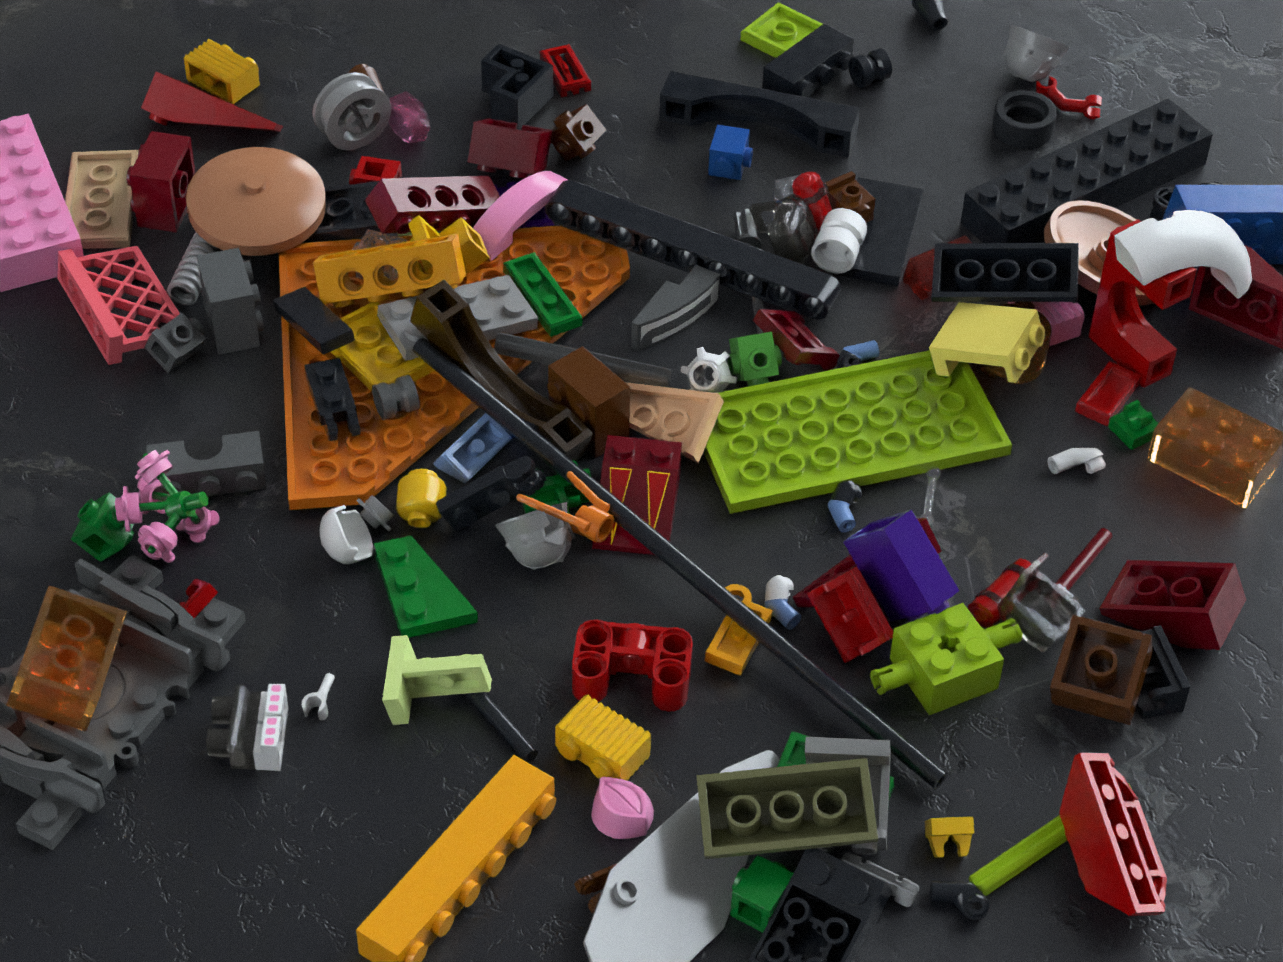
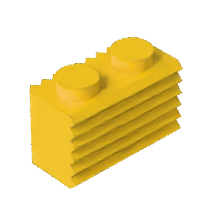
M208 38L207 42H203L198 48H194L193 52L190 51L188 55L185 54L184 56L186 79L189 82L191 81L193 85L201 86L203 90L210 91L212 95L215 94L216 97H220V99H224L229 103L234 104L260 86L259 69L256 62L250 57L244 58L233 52L226 44L220 45Z
M588 694L555 726V746L566 759L570 761L577 759L589 766L592 773L598 779L610 777L628 781L630 776H633L640 765H643L650 756L651 734L648 730L644 731L641 726L638 727L635 722L631 723L628 718L624 719L622 714L618 715L615 710L611 711L602 702L598 703L595 698L592 699Z

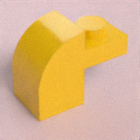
M420 215L408 223L413 236L410 241L458 233L466 274L489 259L481 235L462 218L456 220L440 233ZM421 259L425 272L432 274V264L427 260Z

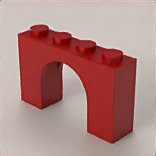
M1138 219L1125 226H1119L1110 232L1089 338L1118 365L1142 375L1140 385L1145 388L1171 375L1177 348L1146 320L1139 307L1135 287L1161 310H1164L1190 297L1196 269L1194 267L1180 269L1143 286L1117 260L1114 235L1140 223L1141 221Z

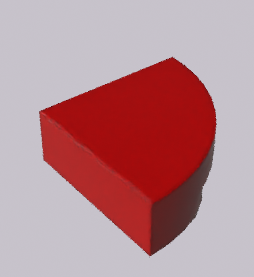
M194 579L185 591L189 596L188 600L181 602L180 606L195 618L217 595L218 591L210 583Z

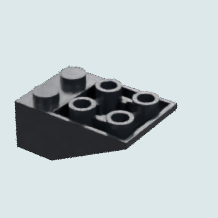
M818 848L806 849L749 961L853 962L873 931L892 890L885 882Z

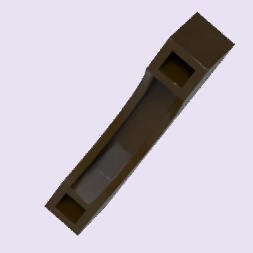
M445 280L437 283L416 298L410 322L431 344L572 461H577L584 456L593 433L568 407L541 396L526 385L506 365L486 339L469 304Z

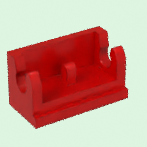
M858 567L845 571L806 593L845 663L859 655L862 656L893 638V630Z

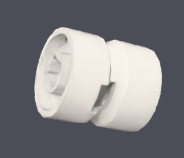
M837 208L828 212L812 247L811 256L814 262L821 269L830 273L839 274L851 270L867 233L865 220L858 213L850 209Z

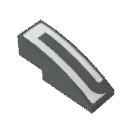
M695 265L679 285L666 280L632 321L631 348L640 350L662 342L680 333L704 316L719 301L720 274Z

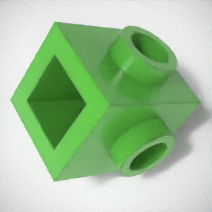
M772 332L729 339L731 354H729L730 357L727 359L731 375H735L737 381H747L749 387L769 383V376L779 375L778 367L782 365V358L779 347L777 345L774 346Z

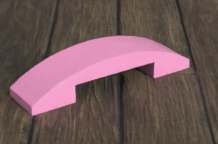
M552 171L535 173L508 189L486 210L473 229L482 237L489 255L488 260L492 261L513 243V232L541 210L558 186L567 179Z

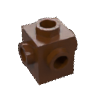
M585 104L572 112L566 110L553 120L555 127L552 129L551 143L565 161L576 156L583 159L595 150L594 142L606 129L590 107Z

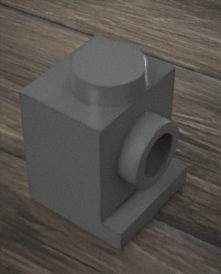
M181 313L160 329H155L144 348L169 374L201 350L206 340L203 336L205 331L202 324L196 318L191 317L188 319Z

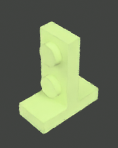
M407 635L393 636L391 638L382 701L393 725L409 724L412 698L490 692L492 678L482 654L417 659Z

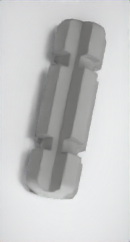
M846 852L840 859L885 882L892 890L891 895L895 896V902L906 907H911L915 902L919 892L918 884L906 878L900 881L898 880L899 875L868 860L866 863H862V857L851 852Z

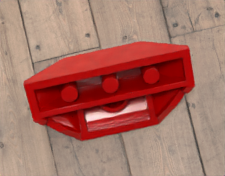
M1078 753L1073 758L1059 815L1086 892L1129 916L1160 915L1164 913L1167 877L1139 799L1124 776L1114 768V761L1109 753Z

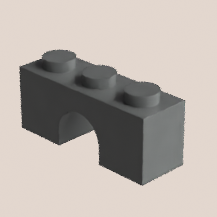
M259 431L222 435L223 446L221 451L216 456L205 460L190 457L185 451L184 440L146 445L147 454L154 450L159 455L166 450L170 452L167 459L173 468L165 475L170 479L178 492L186 490L190 494L203 491L209 497L267 489Z

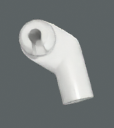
M1070 448L1049 457L1047 460L1048 467L1053 474L1061 473L1083 463L1086 466V471L1090 474L1100 471L1106 466L1102 458L1104 454L1097 448Z

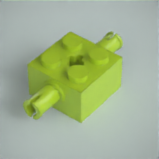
M960 603L938 614L933 613L896 627L893 632L890 659L893 664L871 671L873 687L875 689L878 688L877 693L882 695L887 691L908 684L929 715L999 688L1004 658L997 649L1021 642L1022 632L1020 626L1015 624V619L1010 618L1005 622L984 629L979 625L965 604Z

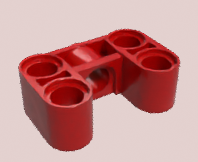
M598 619L588 620L579 626L576 635L572 660V693L579 701L589 694L592 699L595 698L599 702L606 697L608 692L610 674L616 675V672L648 675V678H652V702L663 711H677L686 704L688 699L692 666V637L689 632L678 627L667 628L646 626L639 623L626 624L606 622Z

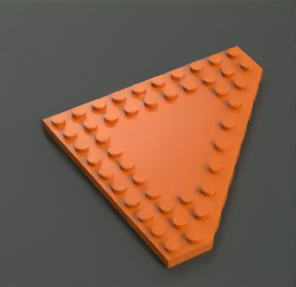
M563 226L518 228L513 232V243L492 261L486 260L467 273L461 283L457 284L461 286L504 276V262L535 252L579 311L582 318H584L630 278V264L627 250ZM413 236L308 242L279 252L280 297L305 286L321 301L313 262L320 255L407 242ZM418 260L417 262L421 264L423 273H426L422 261ZM383 266V273L387 278L392 280L398 279V271L393 266ZM354 270L348 272L352 283L356 285L364 284L363 276L359 272ZM402 292L388 294L389 298L378 302L385 304L415 296L403 297ZM366 297L354 299V304L336 308L333 307V303L325 305L339 318H342L371 302H368ZM281 316L289 510L360 505L356 501L358 498L365 502L371 495L375 497L479 408L438 372L433 371L414 381L420 401V408L418 410L408 413L399 411L395 417L382 420L376 409L372 392L342 363L355 402L361 434L351 436L347 427V421L336 422L338 440L329 441L324 425L321 426L305 376L304 365L336 359V357L331 352L322 354ZM538 320L537 329L513 335L553 344L566 332L550 337ZM496 339L488 340L493 348ZM498 354L516 375L532 362Z

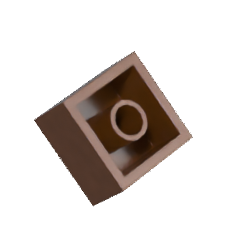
M583 346L548 366V399L568 407L593 433L586 449L589 454L594 458L604 454L607 435L629 437L630 386Z
M1073 614L1050 685L1052 704L1131 725L1152 656V635Z

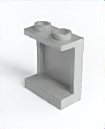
M806 737V764L861 758L868 759L878 832V842L822 847L818 849L830 853L835 848L852 849L853 853L860 855H873L877 853V850H887L891 763L890 740Z

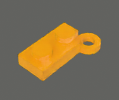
M730 584L725 587L733 595L742 597L743 600L741 602L765 622L770 623L773 610L751 602L752 595L748 588L739 584ZM726 615L706 651L704 661L741 676L759 642Z

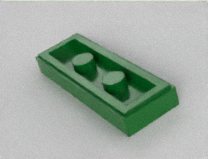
M535 252L503 263V272L513 280L550 337L582 326L581 314Z

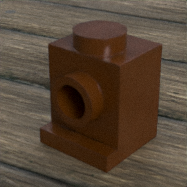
M853 171L824 183L832 210L837 208L850 209L858 213L865 220V223L874 219L876 199L855 180L856 174Z

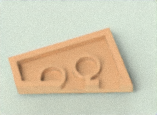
M627 383L630 386L629 427L653 440L682 442V455L699 464L724 403L720 394Z

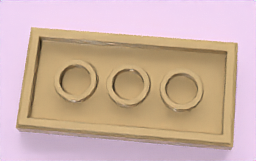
M139 150L72 152L65 203L80 236L82 249L130 247L134 212L131 210V186L127 185L126 178L129 167L134 166L138 158Z

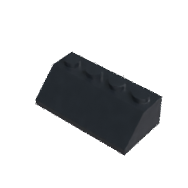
M1079 243L935 244L932 302H1078Z

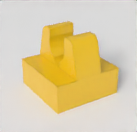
M973 817L930 818L925 821V836L929 840L935 858L944 857V844L948 841V837H951L952 841L957 845L958 857L968 855L972 834H974Z

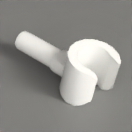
M327 673L319 690L309 693L303 698L301 705L305 717L308 716L310 709L313 707H319V720H325L328 717L326 699L335 679L334 675Z

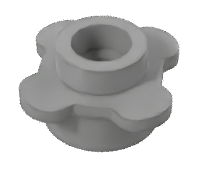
M371 495L365 502L360 498L356 500L364 508L360 515L373 528L377 529L381 524L388 531L391 530L387 523L394 515L378 499Z

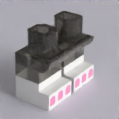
M269 684L268 692H249L245 686L236 685L234 696H213L211 705L212 723L230 724L229 729H208L206 738L208 756L229 757L231 769L281 771L288 716L285 684Z

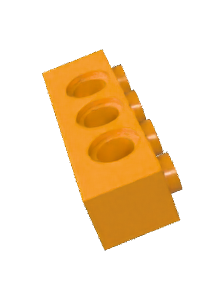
M458 233L320 255L313 262L321 302L323 304L333 303V307L336 308L354 304V299L366 297L368 302L382 301L389 298L388 294L402 292L403 297L415 296L423 293L424 288L433 287L442 280H445L455 289L458 287L457 283H461L466 276ZM421 259L429 261L433 266V273H422L417 267V261ZM383 266H393L398 271V279L392 280L387 278L383 273ZM352 270L359 272L363 276L364 284L356 285L352 283L348 272Z

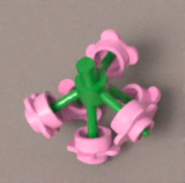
M154 450L149 454L145 453L137 463L140 469L134 477L136 480L139 479L137 483L139 492L129 493L128 487L123 486V495L121 498H115L113 512L116 513L117 521H125L126 531H131L130 524L142 523V514H148L149 511H157L160 514L166 513L168 520L165 524L152 522L149 526L143 525L138 531V542L141 544V550L153 560H160L162 558L165 562L172 563L175 559L172 550L177 545L178 540L177 535L173 531L175 528L178 531L188 533L192 542L200 543L205 540L208 530L219 523L220 517L216 511H209L205 507L208 505V497L205 492L201 491L190 494L186 490L181 492L176 490L170 479L165 475L173 468L167 459L170 452L166 450L159 455Z

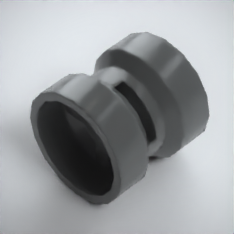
M410 375L398 377L391 384L382 382L372 385L374 403L382 420L395 417L399 411L408 413L420 408L418 392Z

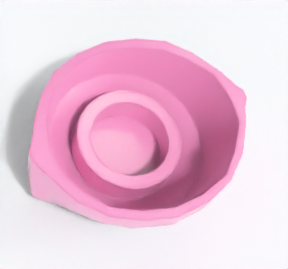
M601 777L599 778V786L593 801L591 817L597 829L603 834L614 839H630L647 834L653 821L654 809L650 798L641 787L623 779Z

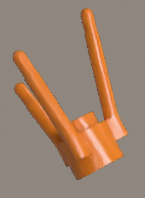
M571 471L567 472V478L593 504L589 507L586 505L581 506L575 516L523 494H517L516 499L519 502L569 523L573 533L584 536L594 542L601 543L604 541L613 528L614 517L607 513L610 509V504L599 499Z

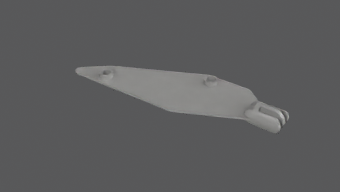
M766 750L731 765L720 773L777 767L779 758L773 751ZM698 793L609 871L583 941L589 962H690L724 929L731 909L734 879L739 870L745 867L749 855L705 859Z

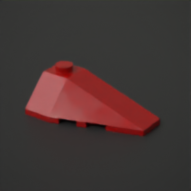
M155 72L141 106V109L150 112L149 119L167 126L169 121L178 124L281 132L283 128L282 125L159 72Z

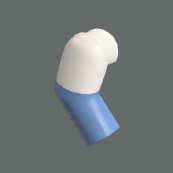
M777 575L772 577L766 584L764 606L773 610L772 616L788 630H791L801 620V615L787 603L790 596L789 590H794V585L788 577Z

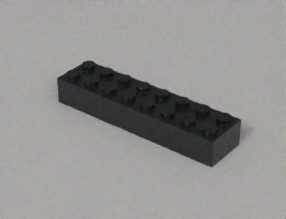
M1168 98L965 192L960 223L982 243L1045 242L1044 229L1046 223L1058 206L1067 202L1082 200L1097 202L1114 208L1205 165L1213 133Z

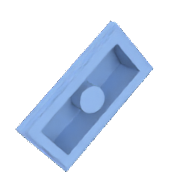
M485 413L433 465L466 484L512 437L500 424Z

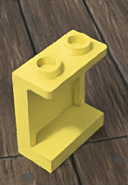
M958 302L929 346L936 374L950 377L959 362L1004 367L1008 382L1016 383L1023 371L1029 367L1030 360L1038 347L1042 346L1045 339V329L1041 325L1038 311L1035 309Z

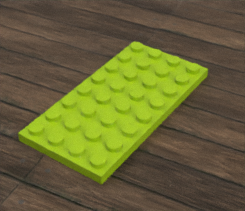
M930 350L719 392L724 403L703 451L728 511L732 514L832 493L839 483L846 480H851L859 486H865L1011 455L1012 443L969 363L959 362L950 377L937 375Z

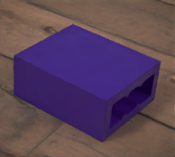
M912 510L871 522L843 542L890 622L903 618L911 622L920 618L925 613L928 615L938 614L949 607L950 604L947 600L959 592L957 585Z

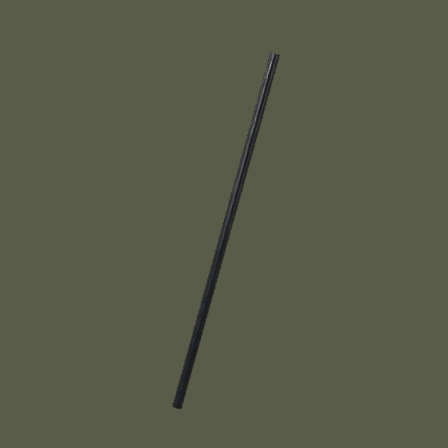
M421 338L414 344L413 352L575 487L566 476L567 472H573L599 499L610 504V509L607 513L613 515L616 523L875 740H890L891 753L932 788L937 789L943 784L948 776L947 772L427 339Z

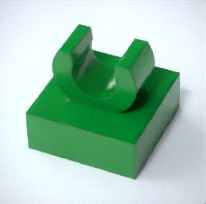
M1139 400L1125 405L1123 412L1110 417L1108 426L1130 450L1160 437L1162 426L1153 418V414L1150 411L1147 412L1140 405Z

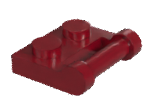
M768 309L758 310L753 321L763 331L762 333L772 332L774 343L784 352L783 356L787 361L795 365L819 364L826 371L837 366L836 363L840 355L833 348L826 347L804 325L805 320L797 312Z

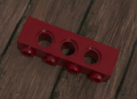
M490 176L381 178L365 199V202L382 234H406L411 232L408 223L418 215L436 231H443L459 218L464 219L473 228L500 195Z

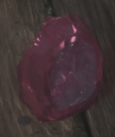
M407 91L389 98L391 115L388 123L393 132L408 144L426 141L431 127L429 125L430 119H428V113L425 111L423 103Z

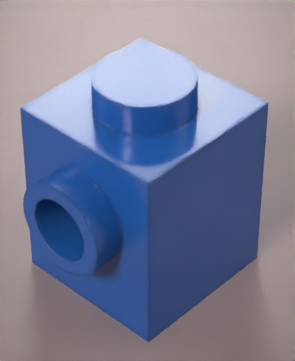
M717 124L709 149L708 175L741 180L744 167L750 168L752 162L753 148H749L750 129Z

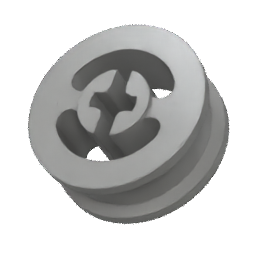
M357 72L343 74L329 82L319 93L313 107V120L317 128L327 136L328 140L336 148L346 151L356 150L373 142L384 131L391 115V103L387 95L377 88L369 76Z

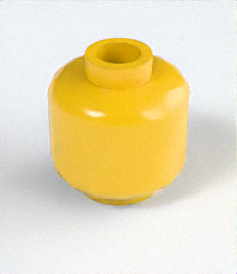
M428 469L411 470L408 475L399 480L396 512L402 519L408 521V524L412 527H429L431 523L443 517L439 513L436 503L446 496V484L434 471Z

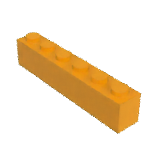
M513 755L356 929L359 954L371 962H422L428 947L437 937L441 938L447 934L454 922V917L464 906L469 907L474 903L479 895L481 886L490 876L496 877L500 873L508 855L515 847L521 848L526 843L532 828L540 819L544 820L552 813L556 805L554 778Z

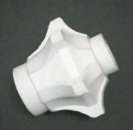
M704 347L697 348L695 359L689 366L681 367V373L687 375L691 387L690 390L719 393L723 392L730 383L736 384L737 377L731 375L727 363L730 355L726 351L721 355L707 353ZM711 367L713 369L712 376L714 381L706 379L705 371L707 368Z

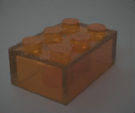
M1189 387L1155 427L1147 460L1246 509L1280 466L1283 456V432Z
M48 586L6 706L87 731L99 701L127 611Z

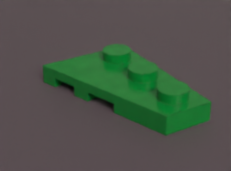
M412 536L374 543L375 557L400 636L407 635L408 638L478 622V612Z

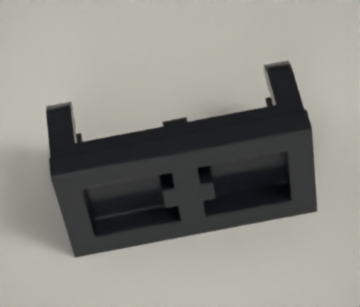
M1154 626L1153 629L1139 631L1152 635V656L1136 705L1141 718L1145 719L1183 712L1190 684L1162 626Z

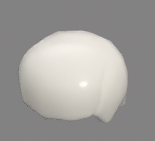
M343 505L328 510L324 514L320 524L321 545L332 559L347 565L371 557L373 543L367 525L360 513L356 510L342 511L346 509V506Z

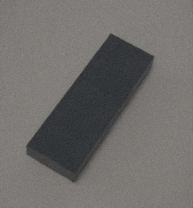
M305 286L273 300L275 310L322 354L329 353L355 340L353 330Z

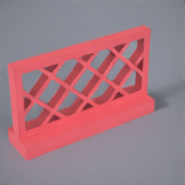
M138 246L76 257L72 249L58 251L57 279L108 365L121 363L122 353L143 349L151 333L158 328L157 326L160 322L167 324L180 314ZM133 259L136 264L132 268L118 262ZM97 267L103 270L100 274L87 271L85 268ZM113 272L126 276V278L122 282L108 276ZM136 279L149 285L145 289L131 283ZM104 286L116 290V292L112 296L99 292L98 289ZM126 293L139 297V299L134 303L121 297ZM148 300L161 304L162 307L160 310L144 306V304ZM115 307L129 313L126 317L113 314L111 311ZM138 314L153 320L150 324H145L134 319ZM129 329L142 333V336L127 339L124 333Z

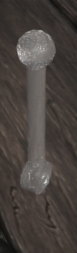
M935 466L929 468L926 472L929 478L924 514L919 517L926 518L931 528L934 523L931 512L936 480L941 475L940 469Z

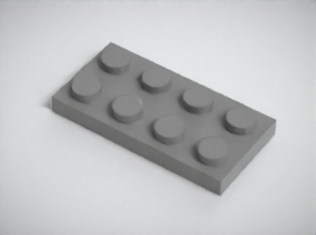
M509 275L461 285L454 289L469 304L487 340L496 339L498 333L513 335L537 329V315ZM418 296L378 305L377 317L405 361L419 358L413 352V346L419 339H426L410 322Z

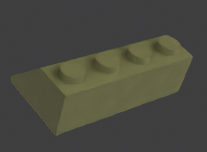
M867 758L696 775L705 859L878 842Z

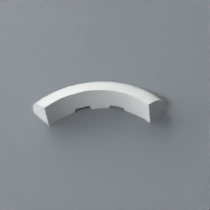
M1195 210L1175 211L1171 218L1161 221L1149 218L1114 235L1117 260L1143 286L1168 273L1197 266L1210 267L1211 274L1237 299L1248 291L1252 282L1250 258L1246 247L1236 232L1223 219L1214 214Z

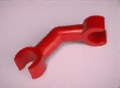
M1049 76L1048 86H1043L1039 81H1036V93L1050 99L1061 111L1081 112L1089 119L1100 118L1101 109L1091 108L1090 106H1101V96L1093 94L1087 96L1084 100L1068 99L1057 89V80Z

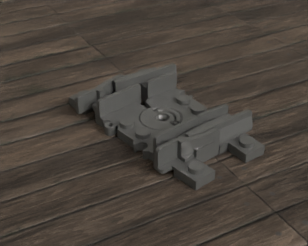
M132 554L110 575L85 560L79 559L75 563L78 582L100 595L85 587L79 592L70 589L66 592L70 612L65 616L66 624L62 626L58 621H48L42 627L43 640L36 642L10 667L0 668L1 681L5 682L0 686L1 778L3 783L37 799L16 823L18 833L53 850L82 816L81 808L91 813L100 811L106 804L102 789L104 790L117 775L115 766L119 763L125 769L135 767L139 762L136 747H140L165 717L176 714L175 703L168 699L176 695L189 699L188 689L204 672V667L213 671H219L229 662L230 652L225 649V645L246 622L244 611L213 598L193 618L177 602L155 590L163 582L162 571ZM83 694L93 695L88 699H79Z

